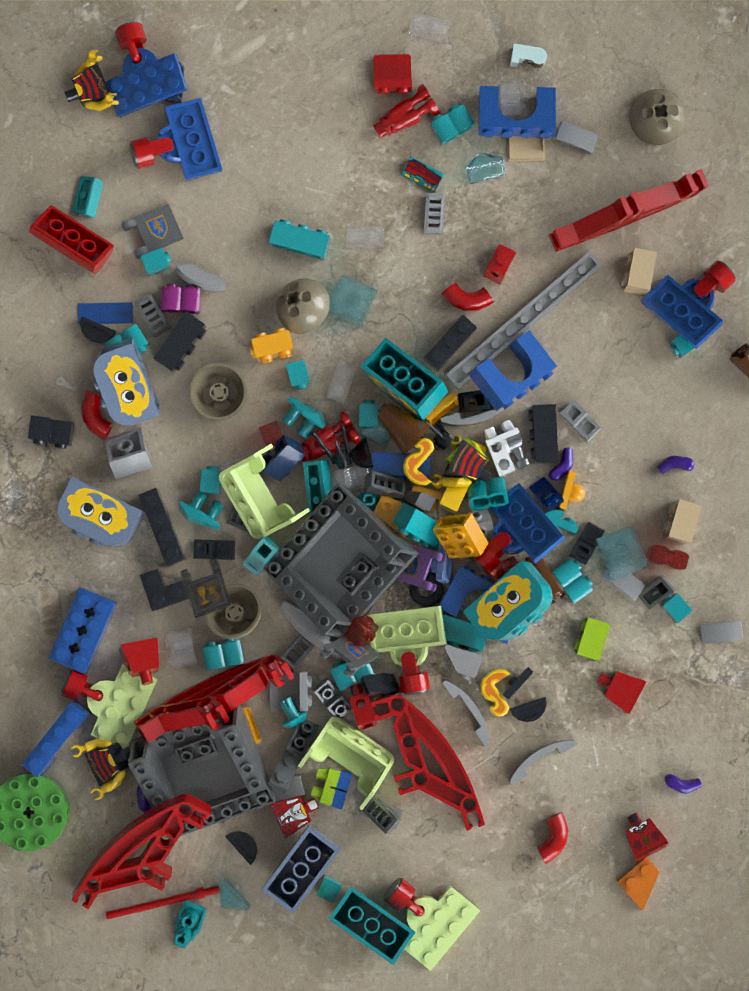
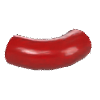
M454 283L441 293L453 307L463 311H479L494 303L491 295L484 287L474 293H468L463 291L457 283Z
M86 390L81 404L82 419L89 431L97 437L106 440L113 423L107 421L101 415L100 398L102 397Z
M559 812L545 820L548 825L549 836L543 844L537 846L545 864L560 855L567 843L568 826L563 812Z

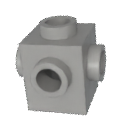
M487 508L470 512L484 536L493 534V523Z

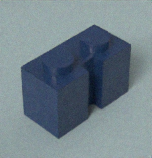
M284 434L274 444L275 448L272 451L269 450L263 456L265 468L262 471L279 482L288 476L293 467L300 463L305 456L301 444Z

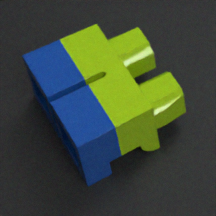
M331 767L330 769L319 768L316 778L326 781L324 788L314 785L311 796L319 799L320 803L342 810L352 773Z

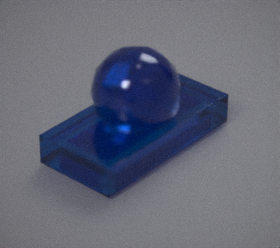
M545 476L529 487L548 512L564 502L563 497Z

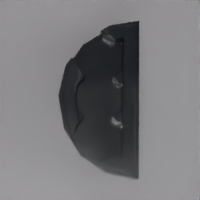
M81 316V331L91 342H107L117 333L113 329Z
M366 438L361 439V442L351 450V458L354 464L360 468L374 467Z
M527 667L518 677L514 675L507 682L509 687L502 695L510 699L533 674V671Z
M546 697L510 708L509 710L520 721H535L545 712L547 706Z
M242 831L231 832L225 836L251 865L257 855V844L253 837Z

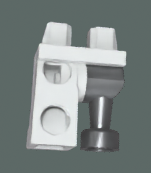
M510 420L500 424L504 433L498 436L494 427L484 430L485 445L498 477H504L515 472V467L509 456L511 452H514L518 459L516 462L518 470L532 464L529 457L525 458L521 446L522 438L520 432Z

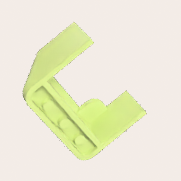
M272 444L249 455L219 474V481L248 532L255 539H261L293 523L310 511L307 508L295 514L291 506L286 503L277 506L262 480L259 472L265 468V461L261 454L273 447Z
M331 717L298 767L302 768L309 757L317 762H323L329 756L359 777L356 784L357 788L366 796L359 809L363 810L393 765L394 757L385 748L343 719Z

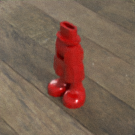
M421 84L417 88V93L410 100L406 97L398 102L394 108L379 118L380 121L374 124L373 127L379 137L382 138L387 134L390 136L391 133H396L406 127L420 122V116L426 113H431L433 116L441 113L424 84ZM422 101H426L417 109H413V106L417 105Z
M345 410L340 412V420L332 427L327 424L324 428H319L316 431L318 437L331 453L337 451L334 443L336 440L340 447L344 443L342 435L335 437V434L342 431V423L345 425V429L350 428L346 432L348 442H361ZM313 435L307 438L303 444L300 443L305 455L300 463L306 460L311 461V459H316L326 454Z

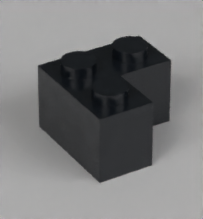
M31 415L28 439L32 440L33 444L37 446L47 447L49 443L55 444V448L66 449V446H72L75 423Z
M160 569L140 575L152 612L191 599L185 581L182 580L166 586Z

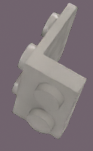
M292 672L295 678L289 680L288 677L282 676L280 680L284 682V685L280 688L270 682V709L272 711H284L280 701L286 700L287 697L291 696L298 711H308V707H312V695H308V687H312V676H308V672Z

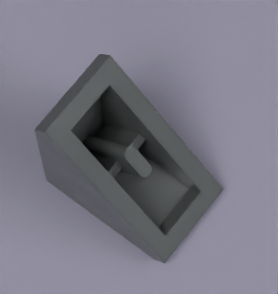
M662 575L644 588L639 598L648 609H651L676 590Z

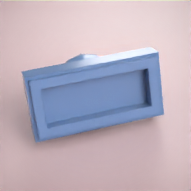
M439 543L438 552L447 555L441 543ZM447 555L444 563L432 559L429 570L432 573H436V581L444 585H451L453 558L449 559Z

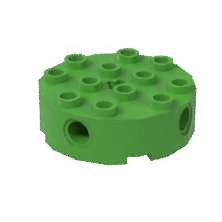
M27 772L8 779L0 786V839L4 844L17 851L34 852L48 847L62 835L69 822L70 803L66 791L54 779L45 774L36 777L31 772ZM29 807L30 810H34V814H32L31 816L26 812V810H28Z

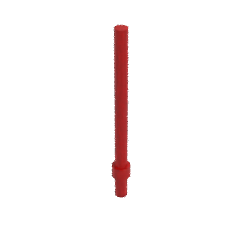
M219 885L205 889L200 887L196 888V891L106 912V918L108 920L184 902L185 900L205 899L206 896L220 893Z

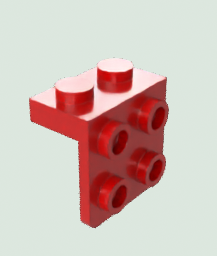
M385 54L373 57L374 93L386 95L389 93L407 94L412 92L411 56L409 54Z

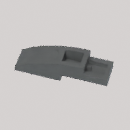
M306 719L305 722L297 726L268 782L269 786L283 793L286 792L319 725Z

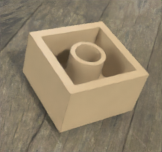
M634 248L631 253H628L624 267H627V271L623 274L621 286H624L623 292L645 296L650 291L657 252Z
M682 499L674 501L673 504L671 503L667 513L670 515L669 521L664 523L662 533H665L664 538L683 544L691 543L702 505Z

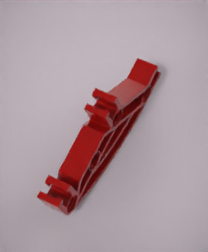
M699 169L692 175L690 173L685 174L677 181H672L638 194L634 192L627 198L625 196L620 197L611 205L572 224L555 229L553 233L549 234V238L555 252L567 249L692 198L709 187L703 170Z
M269 655L226 670L186 689L135 720L134 724L141 737L145 738L148 743L165 732L205 724L214 731L219 728V724L215 723L218 718L223 719L225 723L228 722L230 719L226 712L232 711L264 690L269 682L280 688L284 685V682L280 680L282 676L288 677L289 680L295 677L288 663L279 656Z
M395 694L372 701L373 709L376 708L377 704L386 702L390 709L389 712L380 716L378 713H375L376 721L397 715L393 722L394 730L405 765L413 768V770L394 775L396 783L399 782V779L411 777L413 783L412 786L405 789L398 788L399 795L421 790L461 811L467 831L473 827L472 824L468 823L467 814L474 811L477 812L480 820L477 824L478 827L484 826L485 822L470 779L455 751L437 727L417 707L401 695ZM394 699L402 701V707L398 710L393 709L391 706V702ZM411 736L414 739V743L411 746H405L403 744L404 737ZM418 737L432 752L446 774L448 781L427 770ZM416 774H424L425 781L423 783L415 782L414 777ZM466 799H472L474 805L472 808L466 809L463 807V802Z
M185 793L153 807L133 820L116 834L91 862L75 887L71 901L77 903L82 891H86L90 894L85 897V902H83L82 906L89 909L99 893L143 882L162 891L165 887V880L169 881L172 876V867L163 862L184 831V823L187 822L202 829L204 818L208 819L211 815V805ZM181 805H188L189 807L182 808ZM194 811L200 812L202 815L198 816ZM168 836L169 839H162L161 837ZM150 840L139 857L127 859L135 850ZM142 867H149L150 869L144 870ZM155 873L163 875L162 878L157 876ZM89 880H95L96 883H90Z

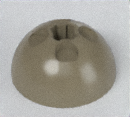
M652 89L644 92L634 101L630 110V124L634 133L642 141L652 145H663L672 142L681 134L685 126L686 112L682 101L674 93L665 89Z
M305 278L288 283L280 291L276 301V313L279 321L287 330L295 334L309 333L318 328L325 320L330 307V298L326 288L315 280Z
M213 363L203 367L195 374L190 385V398L193 406L201 415L213 420H224L237 414L243 407L247 397V386L241 373L234 367L224 363Z
M229 584L224 586L229 604L205 612V619L209 628L216 635L225 639H240L249 635L257 627L262 613L261 603L257 594L248 586ZM221 588L216 591L219 593L217 597L219 600L216 602L211 601L205 608L225 601Z

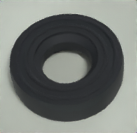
M428 572L425 581L437 585L435 592L431 596L424 597L420 594L418 586L412 584L409 586L411 598L421 606L436 604L440 601L444 592L443 584L436 581V574Z

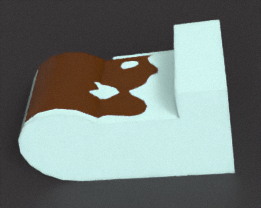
M514 43L510 66L518 67V63L531 64L535 68H540L546 62L547 53L539 47Z

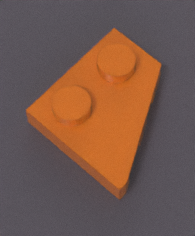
M646 857L617 880L641 910L645 908L659 875V870Z

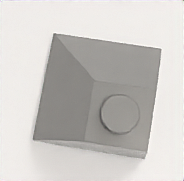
M445 644L444 649L456 672L460 673L459 677L470 680L471 677L476 678L483 656Z

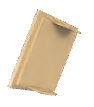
M516 136L507 138V162L545 161V139L541 137L522 138Z

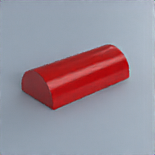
M52 205L39 216L29 229L30 234L93 274L99 272L114 248L112 243Z

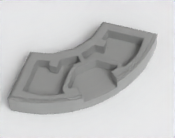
M194 263L176 266L175 271L189 284L194 283L207 291L221 292L226 290V284L219 274L204 272L197 268Z

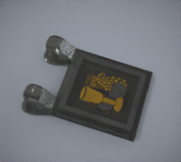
M216 558L209 560L213 573L192 581V576L187 569L180 572L195 618L232 605L220 564Z

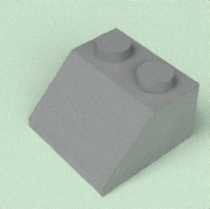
M141 427L104 440L108 461L115 479L127 477L128 475L152 468Z

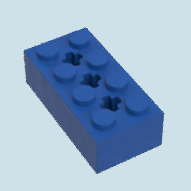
M79 587L48 659L86 674L117 602ZM93 608L95 615L88 617L87 610ZM86 626L87 634L81 635L79 628ZM77 643V647L80 650L73 653L71 647Z

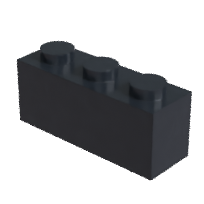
M186 311L154 356V360L173 373L176 370L180 371L185 364L183 360L186 355L190 356L196 348L195 342L198 339L201 340L206 334V325Z
M462 315L424 356V360L439 372L472 336L477 327L467 317Z
M556 404L533 405L532 410H528L529 421H532L533 428L529 429V438L533 440V448H530L531 460L534 459V464L558 463Z

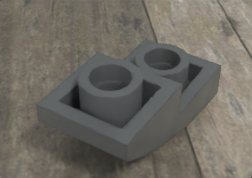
M327 677L312 688V691L334 717L342 718L352 709L350 704Z

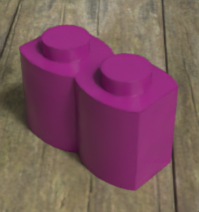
M167 284V286L162 287L161 311L170 313H185L187 311L190 314H200L201 289H198L196 285H186V288H180L177 284Z

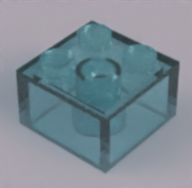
M342 275L330 301L328 313L362 328L378 294V290Z
M633 526L596 539L597 549L610 581L647 568V559Z

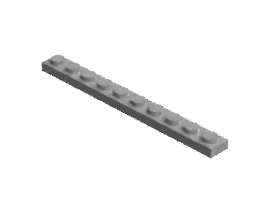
M589 251L446 374V377L457 389L461 388L471 379L469 374L477 366L489 358L492 361L597 271L602 264Z

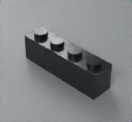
M154 488L139 494L138 496L166 566L170 567L187 560L159 489Z

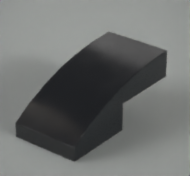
M588 521L569 556L586 565L605 530Z
M194 539L193 559L235 560V541Z
M391 673L365 675L360 679L367 696L377 694L386 696L400 692L395 675Z

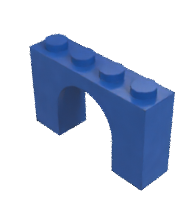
M499 86L479 87L478 136H502L505 138L512 136L522 138L541 137L543 139L555 136L556 87H537L535 112L524 120L509 119L501 112L499 108Z
M530 330L509 345V348L523 365L525 372L523 381L514 382L505 378L490 358L477 366L469 374L496 411L502 407L504 409L510 407L514 403L512 401L514 398L521 399L527 394L526 390L528 388L532 391L540 385L539 380L542 378L546 381L553 375L552 371L557 367Z
M466 565L464 568L459 567L439 606H441L443 611L456 617L465 598L475 590L487 591L494 585L491 583L492 579L483 574L481 577L475 575V570ZM500 640V641H502L503 643L507 644L509 640H507V641Z
M78 701L69 703L23 762L22 766L36 777L43 775L56 758L54 756L76 729L83 725L92 712Z

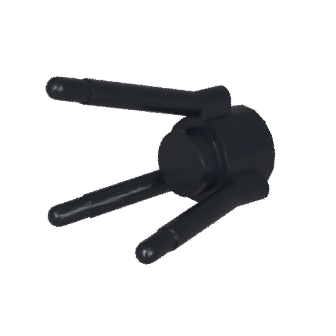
M425 421L436 434L433 438L435 441L433 442L434 448L436 450L439 448L445 450L453 440L449 436L450 433L444 429L439 421L435 424L440 431L428 421Z
M343 423L341 424L345 450H341L336 440L334 443L337 452L334 453V456L318 435L312 432L313 437L331 459L333 465L336 464L338 469H345L352 464L350 459L351 452Z

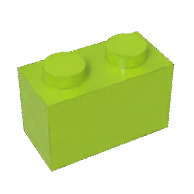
M590 617L582 620L579 631H582L581 637L576 639L573 648L576 650L575 654L599 661L610 624Z

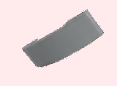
M502 407L498 411L494 409L462 420L460 414L456 413L443 417L440 421L441 424L449 426L476 425L496 417L506 409Z
M444 680L442 683L451 697L454 699L460 695L480 726L474 731L483 745L487 747L489 745L488 731L479 709L463 690Z
M561 740L535 750L516 767L509 779V783L514 785L528 776L524 768L554 749H557L559 754H563L577 745L576 741Z

